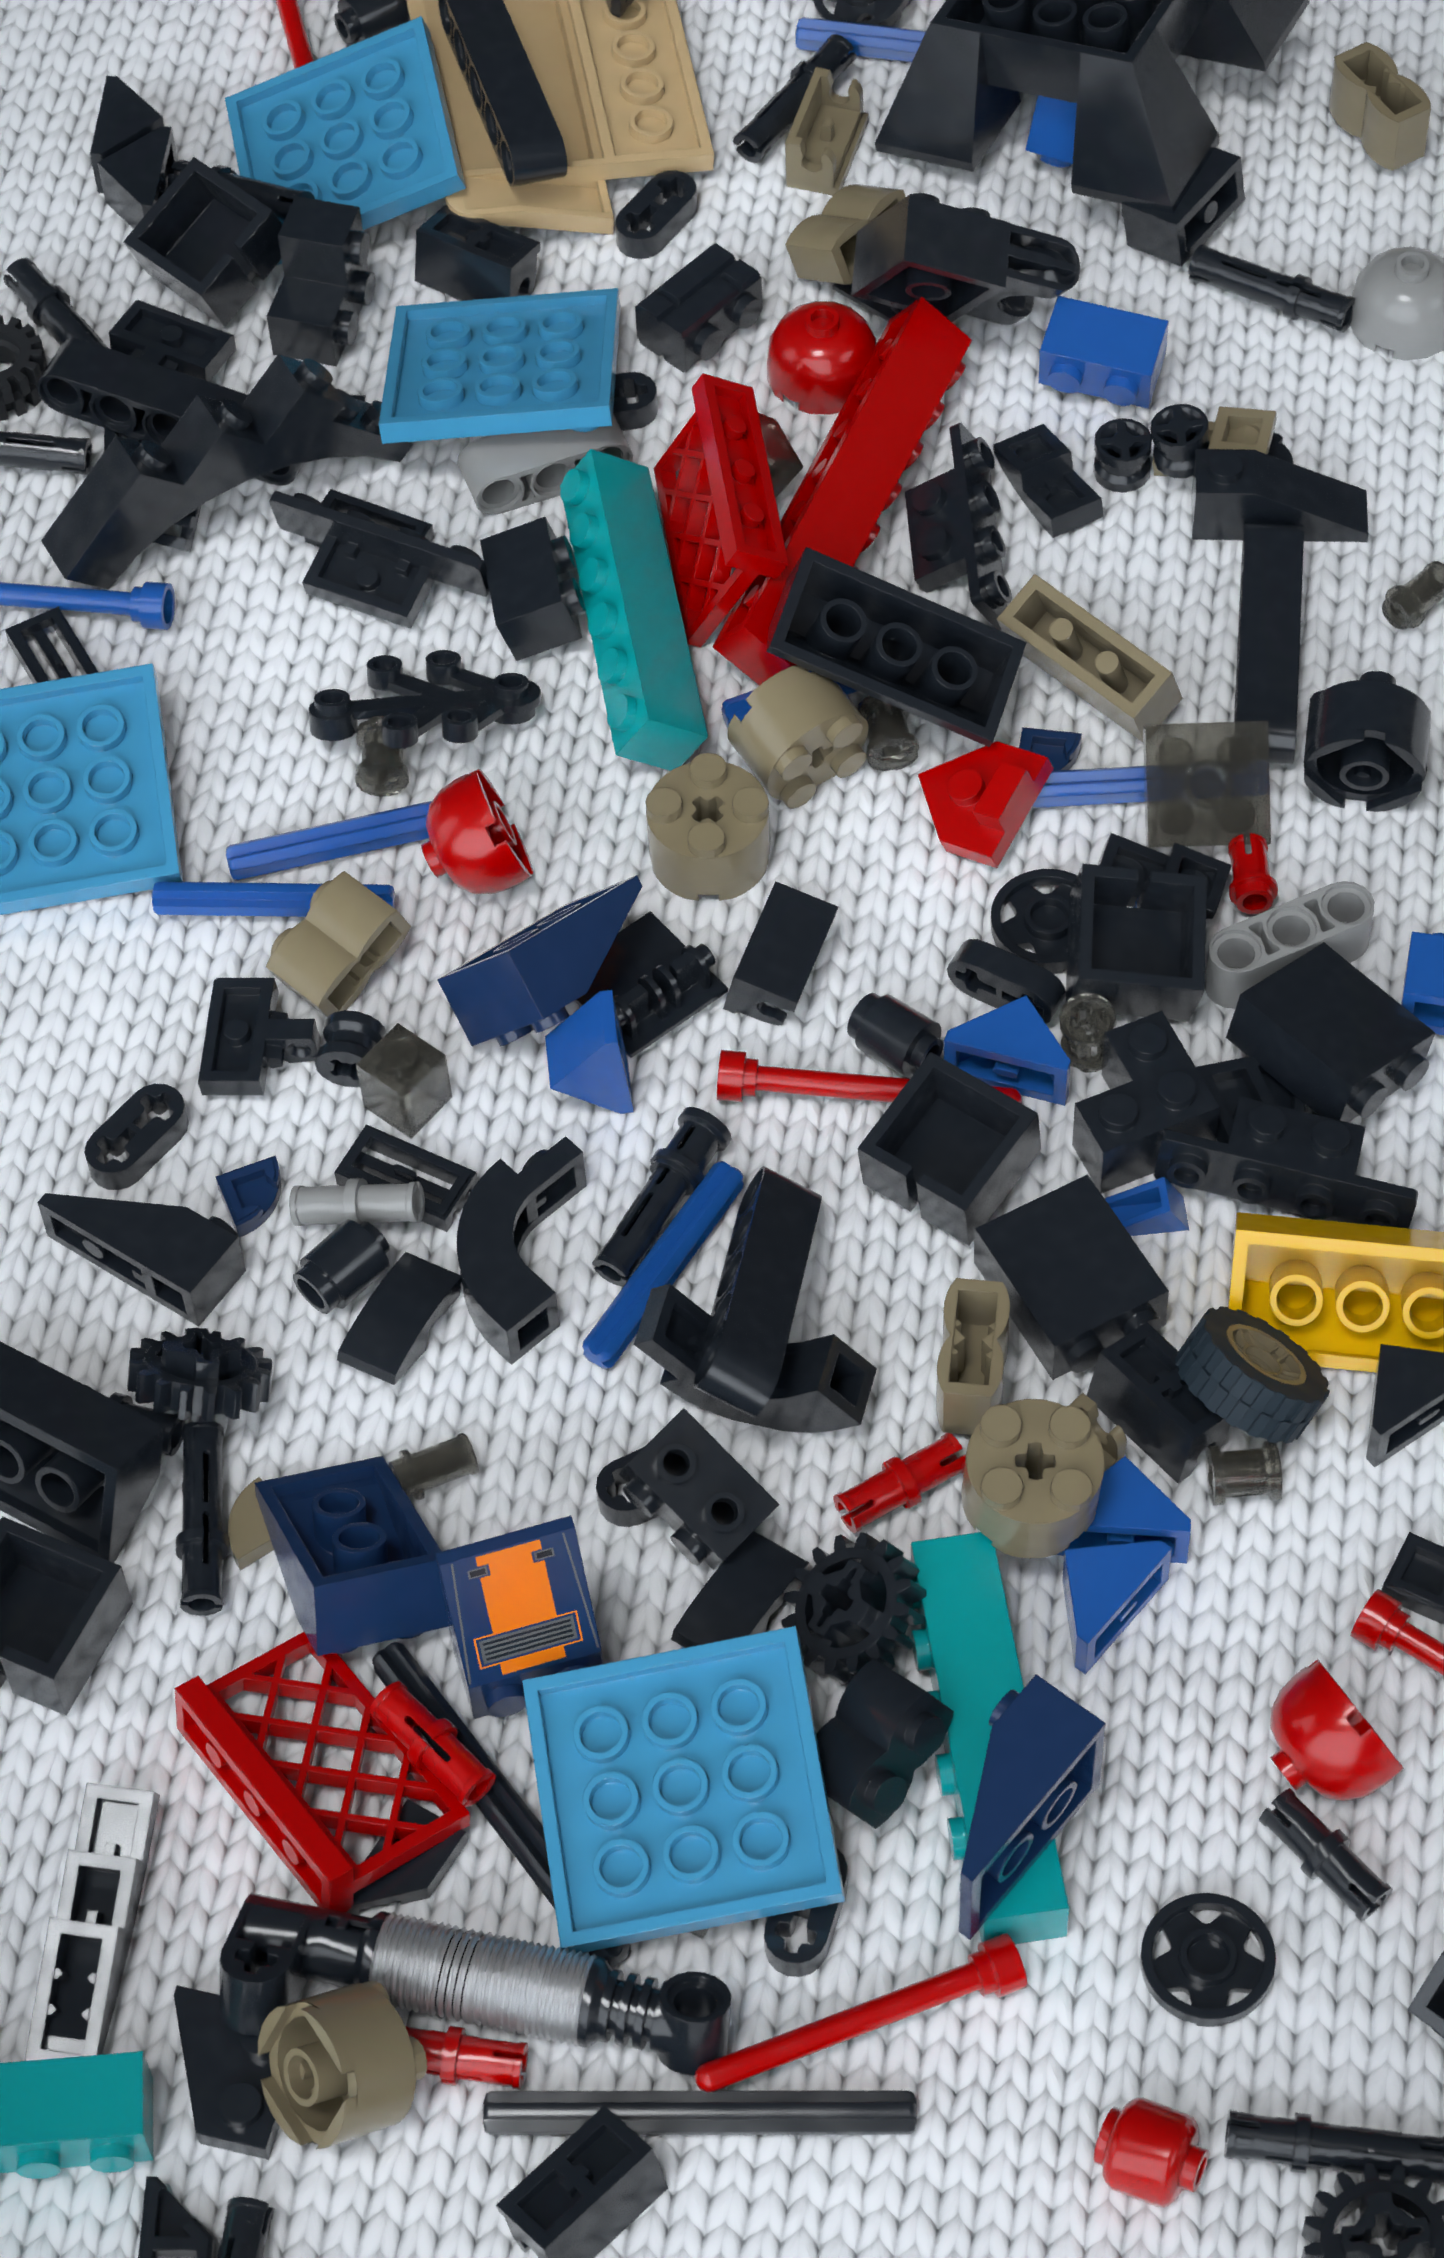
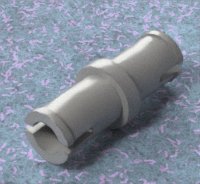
M350 1178L345 1185L293 1186L289 1198L291 1220L295 1226H305L306 1224H342L347 1219L353 1220L358 1224L364 1221L369 1223L421 1222L425 1211V1197L420 1182L368 1184L363 1178Z

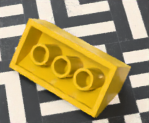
M1237 1212L1228 1308L1245 1311L1253 1317L1263 1319L1277 1330L1280 1329L1297 1345L1304 1348L1310 1358L1316 1361L1320 1367L1376 1372L1381 1344L1444 1352V1232Z

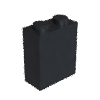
M1323 942L1241 993L1226 1038L1248 1057H1254L1267 1073L1316 1114L1350 1122L1359 1115L1362 1118L1370 1116L1381 1106L1386 1097L1400 1088L1404 1091L1410 1090L1423 1078L1429 1067V1061L1426 1057L1435 1032Z
M1088 1174L975 1228L974 1264L986 1281L1004 1283L1010 1300V1317L1052 1380L1070 1371L1080 1373L1094 1367L1102 1350L1146 1322L1157 1332L1162 1326L1166 1325L1169 1290Z

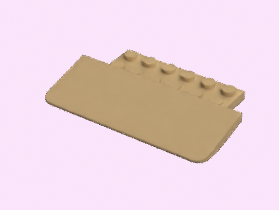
M406 0L410 21L422 16L431 33L466 189L445 197L446 204L453 213L467 218H482L501 226L613 235L614 216L605 180L653 176L661 172L675 170L684 173L713 170L714 151L676 0H634L621 17L610 13L605 0H503L562 135L568 166L565 177L511 187L506 180L441 23L438 0Z

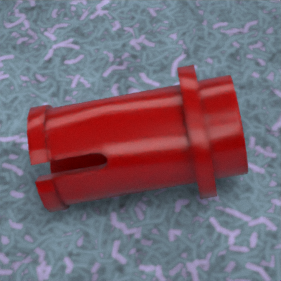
M1249 833L1252 853L1246 854L1244 835L1241 834L1234 837L1228 844V854L1231 859L1233 881L1229 885L1228 890L1231 902L1243 913H1263L1273 905V900L1278 894L1277 882L1270 876L1267 856L1268 844L1261 835Z

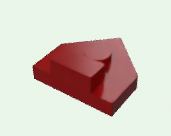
M995 741L990 747L983 746L919 773L918 777L939 840L946 852L998 868L1054 769L1049 758Z

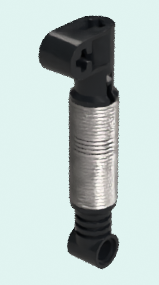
M256 1893L249 1894L244 1901L220 1954V2015L223 2022L231 2030L243 2035L259 2036L261 2027L268 2014L277 2007L298 2001L307 1979L339 1986L375 1980L385 1987L394 2008L399 2006L401 2010L407 2008L408 2011L413 2009L415 2013L420 2010L422 2014L427 2012L432 2017L438 2013L440 2018L445 2015L449 2020L455 2017L457 2022L463 2018L465 2023L473 2024L475 2022L477 2026L483 2024L484 2027L489 2025L491 2029L497 2027L498 2031L503 2028L505 2032L510 2030L512 2034L517 2031L519 2035L524 2033L526 2037L530 2034L533 2038L538 2035L540 2040L544 2037L547 2041L552 2038L554 2043L558 2040L561 2044L566 2041L568 2046L573 2043L575 2047L579 2045L589 2048L597 2041L607 2043L611 2039L612 2034L615 2036V2044L620 2046H626L629 2039L632 2038L633 2048L643 2050L646 2043L650 2042V2051L657 2053L660 2061L670 2070L683 2075H695L700 2065L727 2055L731 1993L724 1982L716 1976L705 1972L689 1971L676 1974L670 1979L665 1980L662 1987L658 1988V1979L648 1976L644 1984H641L640 1974L630 1973L625 1981L623 1971L613 1969L607 1958L597 1957L595 1954L590 1956L588 1952L583 1955L581 1951L578 1953L575 1950L569 1952L567 1948L564 1950L561 1947L555 1949L554 1945L548 1947L547 1944L541 1946L540 1942L534 1944L533 1941L528 1943L526 1939L521 1942L519 1938L514 1940L511 1936L507 1939L505 1935L500 1937L498 1933L494 1936L491 1932L484 1935L482 1930L476 1933L473 1928L468 1931L466 1927L459 1929L457 1925L452 1927L450 1923L445 1926L443 1922L438 1924L436 1920L431 1923L429 1919L426 1921L423 1918L417 1920L415 1916L410 1918L409 1915L403 1917L402 1913L396 1915L395 1912L381 1911L370 1918Z

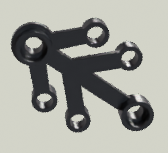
M438 650L426 656V679L429 682L404 674L402 661L399 658L381 655L373 657L367 662V683L369 687L380 691L389 690L403 696L351 701L350 695L340 689L320 691L314 696V702L309 706L310 733L320 740L340 741L352 737L357 732V720L382 718V742L390 748L404 749L414 746L418 742V737L441 722L442 737L452 743H467L476 739L478 732L494 721L513 725L531 720L535 716V708L541 702V690L536 683L528 680L522 674L504 673L492 679L461 668V656L450 650ZM438 685H452L462 689V691H453Z

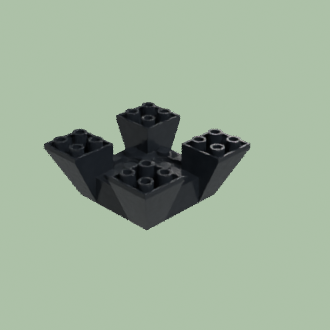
M946 0L927 28L875 141L876 151L974 172L1020 104V92L1077 103L1071 178L1072 193L1120 204L1123 202L1173 214L1211 153L1220 143L1219 133L1177 64V57L1184 55L1247 69L1266 71L1310 1Z

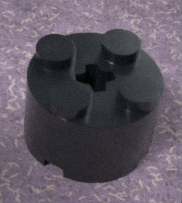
M1382 671L1366 672L1359 680L1339 683L1314 693L1310 698L1304 752V782L1306 786L1319 799L1344 809L1345 799L1366 801V811L1373 812L1396 809L1412 802L1422 791V782L1427 773L1431 728L1430 709L1416 694L1396 685V679L1391 674Z

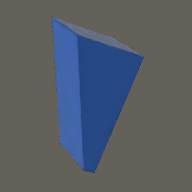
M1165 1177L1104 1198L1130 1236L1189 1230L1184 1197Z

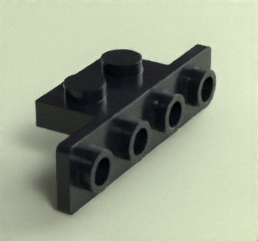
M959 422L949 428L954 469L905 491L914 580L927 593L967 574L971 603L997 630H1002L997 618L1005 610L1007 604L1012 601V593L1003 575L1001 558L1006 556V548L997 529L996 514L1000 512V502L992 487L990 470L995 467V461L987 442L982 437L975 438Z
M274 491L269 500L277 524L282 530L322 543L302 581L306 594L411 629L435 580L484 597L489 593L485 562L477 553L467 547L453 545L449 548L428 541L422 534L409 528H399L397 531L376 524L370 517L358 511L349 510L343 513L324 507L315 498L302 493H296L294 496Z
M1239 1096L1228 1144L1181 1132L1165 1130L1153 1175L1155 1179L1165 1177L1170 1183L1182 1188L1197 1189L1238 1199L1247 1204H1259L1292 1212L1309 1219L1398 1228L1410 1227L1419 1194L1417 1190L1356 1175L1366 1129L1365 1126Z

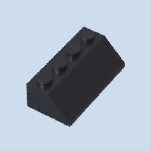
M806 547L785 582L768 629L766 652L990 747L994 741L1027 642Z
M0 1341V1510L48 1536L114 1563L160 1475L164 1426Z

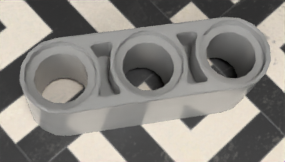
M613 414L612 426L599 427L589 432H577L572 429L485 436L465 446L458 455L457 464L478 510L484 514L494 515L560 496V484L569 470L576 467L590 449L632 462L633 454Z
M1341 881L1332 883L1224 928L1214 934L1208 948L1205 977L1207 996L1217 1005L1235 1009L1241 993L1323 942L1349 963L1357 960L1364 955L1369 946L1375 904L1371 893L1364 886L1355 882Z

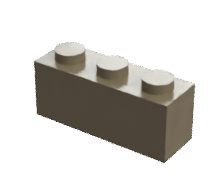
M1036 574L1031 577L997 618L1004 633L1027 642L1023 656L1144 744L1183 699L1171 671Z

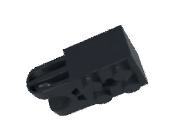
M914 193L909 194L857 231L851 296L903 310L923 297L951 322L965 314L1002 325H1010L1020 321L1032 312L1034 297L1052 299L1062 295L1076 285L1080 275V260L1075 247L1061 237L992 218L990 213L984 209L974 207L960 209L940 203L939 198L934 195Z

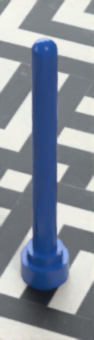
M148 581L144 583L143 587L135 586L132 592L0 582V606L54 609L59 607L60 610L130 615L133 622H140L141 626L145 629L169 630L174 618L175 593L171 583Z

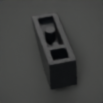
M1195 449L1191 494L1192 540H1243L1244 523L1252 522L1304 525V541H1368L1367 490L1257 450Z
M45 1193L37 1202L48 1237L197 1326L201 1325L246 1272L239 1235L227 1222L218 1217L211 1216L207 1219L190 1208L183 1206Z

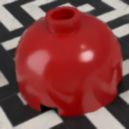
M813 301L797 306L783 316L769 339L767 380L774 395L782 402L783 395L789 400L798 402V410L808 414L832 415L839 413L877 344L876 337L868 322L849 306L834 301Z
M481 769L455 779L438 792L429 805L426 817V828L430 841L422 844L421 849L430 869L437 878L447 873L453 882L463 890L473 894H495L513 888L531 878L533 868L515 824H509L501 809L505 806L502 799Z
M1318 1659L1295 1674L1279 1691L1271 1709L1270 1729L1281 1749L1270 1758L1296 1791L1308 1783L1314 1790L1328 1799L1349 1801L1364 1798L1385 1786L1404 1769Z

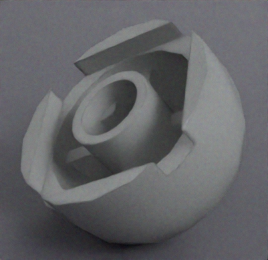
M1416 247L1392 248L1378 254L1358 274L1352 297L1355 298V302L1352 305V321L1350 323L1352 333L1366 348L1375 352L1376 345L1384 349L1393 350L1392 358L1404 361L1424 359L1444 351V258L1430 250Z

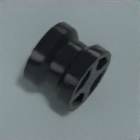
M1175 404L1165 407L1156 413L1151 421L1150 431L1154 443V463L1156 468L1166 476L1172 478L1192 477L1195 449H1208L1209 447L1208 419L1202 410L1189 404Z
M1124 418L1110 420L1100 426L1095 433L1094 451L1096 456L1094 458L1093 474L1096 481L1103 488L1113 492L1126 493L1137 490L1145 485L1150 477L1151 470L1149 456L1151 454L1152 438L1149 429L1138 421Z
M344 1010L332 1013L327 1017L324 1025L323 1036L327 1043L318 1050L315 1060L316 1070L323 1078L341 1086L363 1087L374 1082L379 1068L378 1059L375 1057V1054L382 1051L387 1036L385 1027L372 1016L358 1011Z

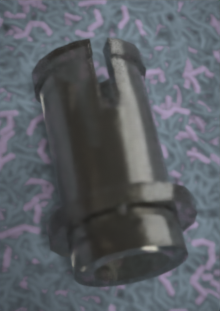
M1431 561L1407 583L1395 585L1387 591L1385 600L1382 603V611L1392 626L1401 630L1418 627L1423 623L1425 613L1444 598V564L1439 561Z
M464 1433L457 1434L454 1438L411 1454L408 1449L400 1450L399 1458L389 1462L390 1469L408 1497L414 1496L418 1501L425 1498L424 1491L479 1472L474 1450L467 1435Z

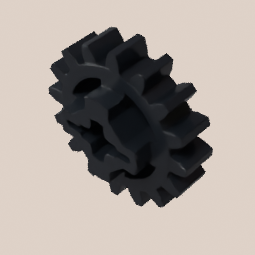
M207 1328L185 1329V1335L180 1337L164 1331L161 1332L160 1341L143 1338L141 1339V1348H131L127 1390L136 1392L135 1401L138 1404L154 1402L153 1412L157 1414L173 1410L178 1412L179 1420H186L190 1417L191 1422L200 1423L215 1422V1415L223 1414L235 1420L240 1417V1409L256 1413L259 1411L260 1402L269 1401L272 1359L263 1358L264 1349L261 1347L245 1348V1339L242 1337L231 1340L222 1339L221 1332L219 1331L209 1333Z
M860 1532L856 1542L853 1543L843 1535L835 1536L833 1553L828 1554L819 1547H816L812 1550L816 1565L811 1571L797 1567L794 1571L795 1576L802 1582L799 1591L784 1593L783 1600L795 1607V1613L782 1619L781 1624L783 1628L796 1626L800 1638L804 1666L822 1677L827 1675L840 1684H847L852 1674L855 1676L865 1664L874 1658L890 1669L896 1667L892 1651L897 1646L911 1650L914 1646L911 1638L905 1633L909 1625L924 1624L925 1617L912 1608L913 1603L920 1601L927 1595L926 1589L912 1581L920 1571L918 1567L903 1557V1551L885 1539L879 1542L869 1534Z
M1367 2163L1364 2167L1362 2181L1357 2184L1342 2171L1336 2175L1334 2183L1336 2197L1321 2190L1315 2195L1312 2208L1318 2216L1305 2217L1301 2236L1314 2243L1303 2248L1301 2258H1444V2200L1433 2204L1428 2199L1433 2182L1428 2177L1418 2182L1414 2188L1404 2184L1405 2169L1401 2165H1396L1391 2173L1390 2180L1379 2179L1378 2171L1373 2163ZM1359 2207L1360 2217L1357 2223L1351 2226H1343L1340 2233L1333 2234L1342 2218ZM1373 2238H1383L1386 2249L1395 2250L1394 2255L1383 2256L1379 2244L1371 2243V2240Z

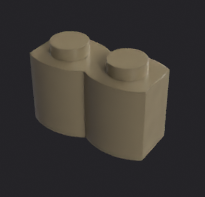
M1364 42L1335 56L1329 109L1336 123L1348 133L1361 138L1362 146L1369 157L1380 166L1391 171L1425 156L1431 103L1425 91L1414 81L1399 75L1397 66L1392 58L1381 48L1371 43Z
M852 184L836 192L825 205L822 214L813 215L803 220L795 227L786 241L785 246L798 278L844 285L852 284L857 231L906 197L904 190Z
M343 871L333 880L323 883L315 891L311 898L310 909L306 918L295 927L286 929L276 938L272 945L271 956L266 964V968L280 982L328 1017L334 1012L347 1010L365 988L372 973L383 966L399 948L408 934L411 925L395 908L347 872Z
M956 1278L946 1294L943 1310V1346L937 1361L936 1414L939 1426L944 1433L972 1435L985 1411L994 1405L1002 1404L1003 1372L1008 1354L1010 1316L1009 1295L1003 1282Z

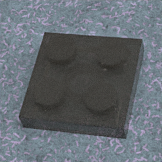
M1268 721L1145 724L1143 726L1146 847L1172 848L1174 843L1186 847L1228 846L1234 837L1241 834L1244 835L1245 846L1251 845L1249 833L1261 835L1266 839L1268 845L1271 844Z

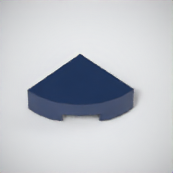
M1022 727L1019 748L1048 757L1054 768L1053 771L1069 770L1079 756L1082 733Z
M276 1155L215 1176L218 1190L239 1238L260 1227L276 1208L281 1194V1175Z

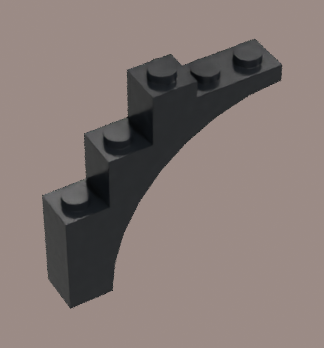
M278 354L241 405L230 399H224L221 402L197 395L161 446L149 440H143L140 443L115 436L41 542L66 580L109 590L133 560L170 526L208 500L247 480L286 466L333 457L367 456L401 462L413 444L411 442L382 444L379 429L381 401L375 400L372 403L353 398L341 389L334 388L331 384L333 381L331 373L313 359L305 358L303 361Z

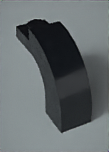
M566 1136L549 1150L543 1149L532 1155L518 1174L500 1158L474 1186L463 1207L458 1224L457 1255L468 1312L485 1340L511 1365L560 1326L556 1292L524 1263L519 1253L525 1239L538 1224L587 1186L583 1151Z
M671 1284L651 1289L634 1345L665 1368L660 1384L672 1393L716 1415L780 1431L828 1432L861 1425L877 1368L835 1334L803 1342L788 1343L775 1389L759 1415L752 1417L693 1387L710 1315Z

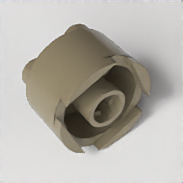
M799 665L780 671L759 685L745 699L751 706L749 712L742 721L734 714L728 727V740L768 793L773 798L782 800L791 809L798 808L807 803L814 796L817 786L836 775L839 778H845L854 774L867 759V754L862 749L869 731L867 720L836 681L813 671L809 672L806 668Z
M704 753L694 757L691 763L671 770L655 784L647 795L645 802L649 855L653 873L666 889L677 896L689 900L699 901L698 895H719V901L733 899L746 893L762 879L768 866L770 854L769 800L763 786L751 773L739 766L725 762L717 754Z
M1023 1399L1004 1405H994L982 1415L981 1421L974 1429L968 1443L961 1497L967 1520L975 1530L977 1527L987 1538L992 1540L993 1547L1005 1554L1019 1558L1037 1559L1050 1557L1067 1549L1070 1546V1542L1074 1541L1084 1531L1086 1532L1092 1524L1097 1510L1104 1474V1453L1099 1438L1091 1427L1090 1419L1086 1413L1077 1407L1064 1406L1053 1401Z
M375 1980L350 1984L277 2007L268 2014L259 2034L258 2056L269 2053L272 2075L261 2079L267 2105L280 2128L291 2140L300 2145L313 2142L318 2145L316 2149L328 2148L396 2125L402 2121L411 2108L415 2095L416 2081L423 2079L427 2072V2058L423 2046L416 2038L409 2037L401 2017L390 2002L385 1987Z

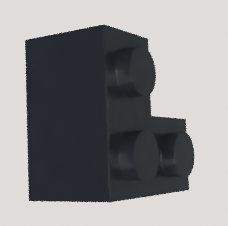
M295 196L278 234L284 277L267 313L272 352L276 356L280 354L298 360L309 358L320 364L337 367L345 346L353 345L356 339L358 316L362 306L370 305L374 296L375 274L368 270L367 263L370 235L368 232L363 231L360 207Z
M1162 1010L1104 1032L1101 1075L1110 1090L1075 1103L1072 1139L1073 1148L1101 1194L1153 1174L1165 1130L1216 1141L1220 1110L1218 1103Z

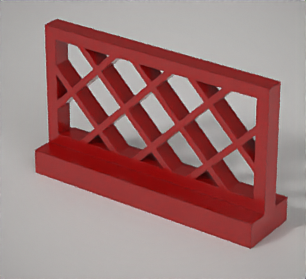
M704 373L701 374L691 388L695 413L653 468L688 645L700 648L759 574L777 579L789 564L753 387ZM679 469L678 477H677V479H676V474H675V473H676L677 470ZM732 567L736 568L734 572L731 574Z
M302 1632L208 1685L199 1676H196L176 1687L177 1729L317 1906L346 1912L353 1908V1894L441 1843L458 1830H463L470 1826V1812L427 1768L417 1769L408 1760V1749L380 1720L375 1719L370 1714L369 1709L375 1698L342 1658L335 1653L317 1656L305 1632ZM310 1653L324 1669L321 1684L284 1679L286 1667ZM332 1680L337 1686H331ZM242 1691L268 1694L263 1716L234 1712L225 1700ZM279 1696L316 1701L311 1724L274 1718ZM326 1704L355 1707L363 1716L360 1730L322 1725ZM370 1727H372L376 1733H370ZM251 1733L258 1734L257 1740ZM269 1736L307 1741L302 1763L271 1759L265 1751ZM317 1743L355 1748L350 1771L313 1766L312 1762ZM365 1750L394 1754L402 1763L399 1778L360 1773ZM411 1774L416 1781L408 1780L409 1775ZM289 1780L297 1781L296 1787ZM307 1783L346 1789L341 1811L311 1808L304 1800ZM356 1790L394 1796L390 1818L384 1819L351 1814ZM404 1798L434 1802L444 1814L427 1825L399 1821ZM329 1829L336 1830L335 1836H333ZM346 1831L385 1837L382 1851L357 1865L343 1848Z

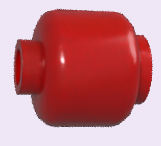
M1138 2097L1129 2101L1123 2109L1115 2106L1110 2109L1098 2135L1094 2151V2162L1102 2165L1103 2178L1111 2189L1151 2205L1164 2208L1172 2204L1179 2197L1183 2189L1193 2193L1197 2190L1207 2166L1209 2150L1198 2146L1199 2127L1192 2116L1149 2099Z

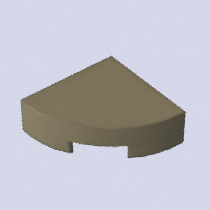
M260 1477L252 1481L240 1493L229 1515L228 1537L234 1560L240 1571L274 1550L255 1495V1482L262 1481Z

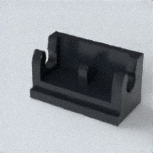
M445 204L416 230L415 281L462 301L518 296L519 288L520 292L531 295L536 281L537 254L540 252L541 242L482 218H467L457 215Z
M775 881L734 974L723 1009L734 1014L735 1011L773 1025H783L787 1013L781 1009L795 1012L828 931L834 921L838 906ZM764 1002L771 1003L775 1005L777 1008L771 1007Z
M1146 1322L1100 1352L1087 1396L1097 1404L1098 1409L1116 1426L1119 1425L1124 1433L1171 1478L1180 1483L1192 1474L1198 1462L1197 1458L1203 1449L1212 1457L1217 1454L1224 1444L1230 1424L1225 1422V1419L1218 1414L1210 1411L1198 1397L1192 1394L1188 1389L1189 1386L1181 1379L1178 1373L1179 1367L1175 1365L1178 1350Z
M604 2105L500 2200L496 2206L498 2211L504 2216L513 2238L525 2253L531 2248L538 2258H594L668 2189L653 2148Z

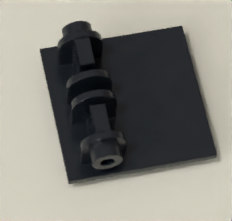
M650 911L618 932L588 992L576 999L575 1002L581 1007L598 992L612 990L626 1053L632 1058L728 992V987L709 969L715 965L716 961L706 945L700 944L697 947L685 946Z

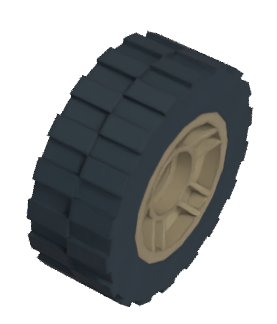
M1222 1306L1218 1309H1208L1175 1358V1365L1179 1367L1178 1373L1181 1379L1187 1383L1188 1389L1192 1394L1205 1404L1204 1406L1225 1419V1422L1233 1427H1238L1247 1432L1248 1435L1255 1438L1260 1437L1272 1443L1284 1442L1288 1444L1292 1443L1294 1439L1297 1440L1325 1402L1330 1392L1327 1389L1329 1385L1328 1380L1323 1376L1322 1369L1316 1361L1310 1358L1304 1348L1297 1345L1280 1329L1277 1330L1263 1319L1253 1317L1239 1309L1232 1310Z

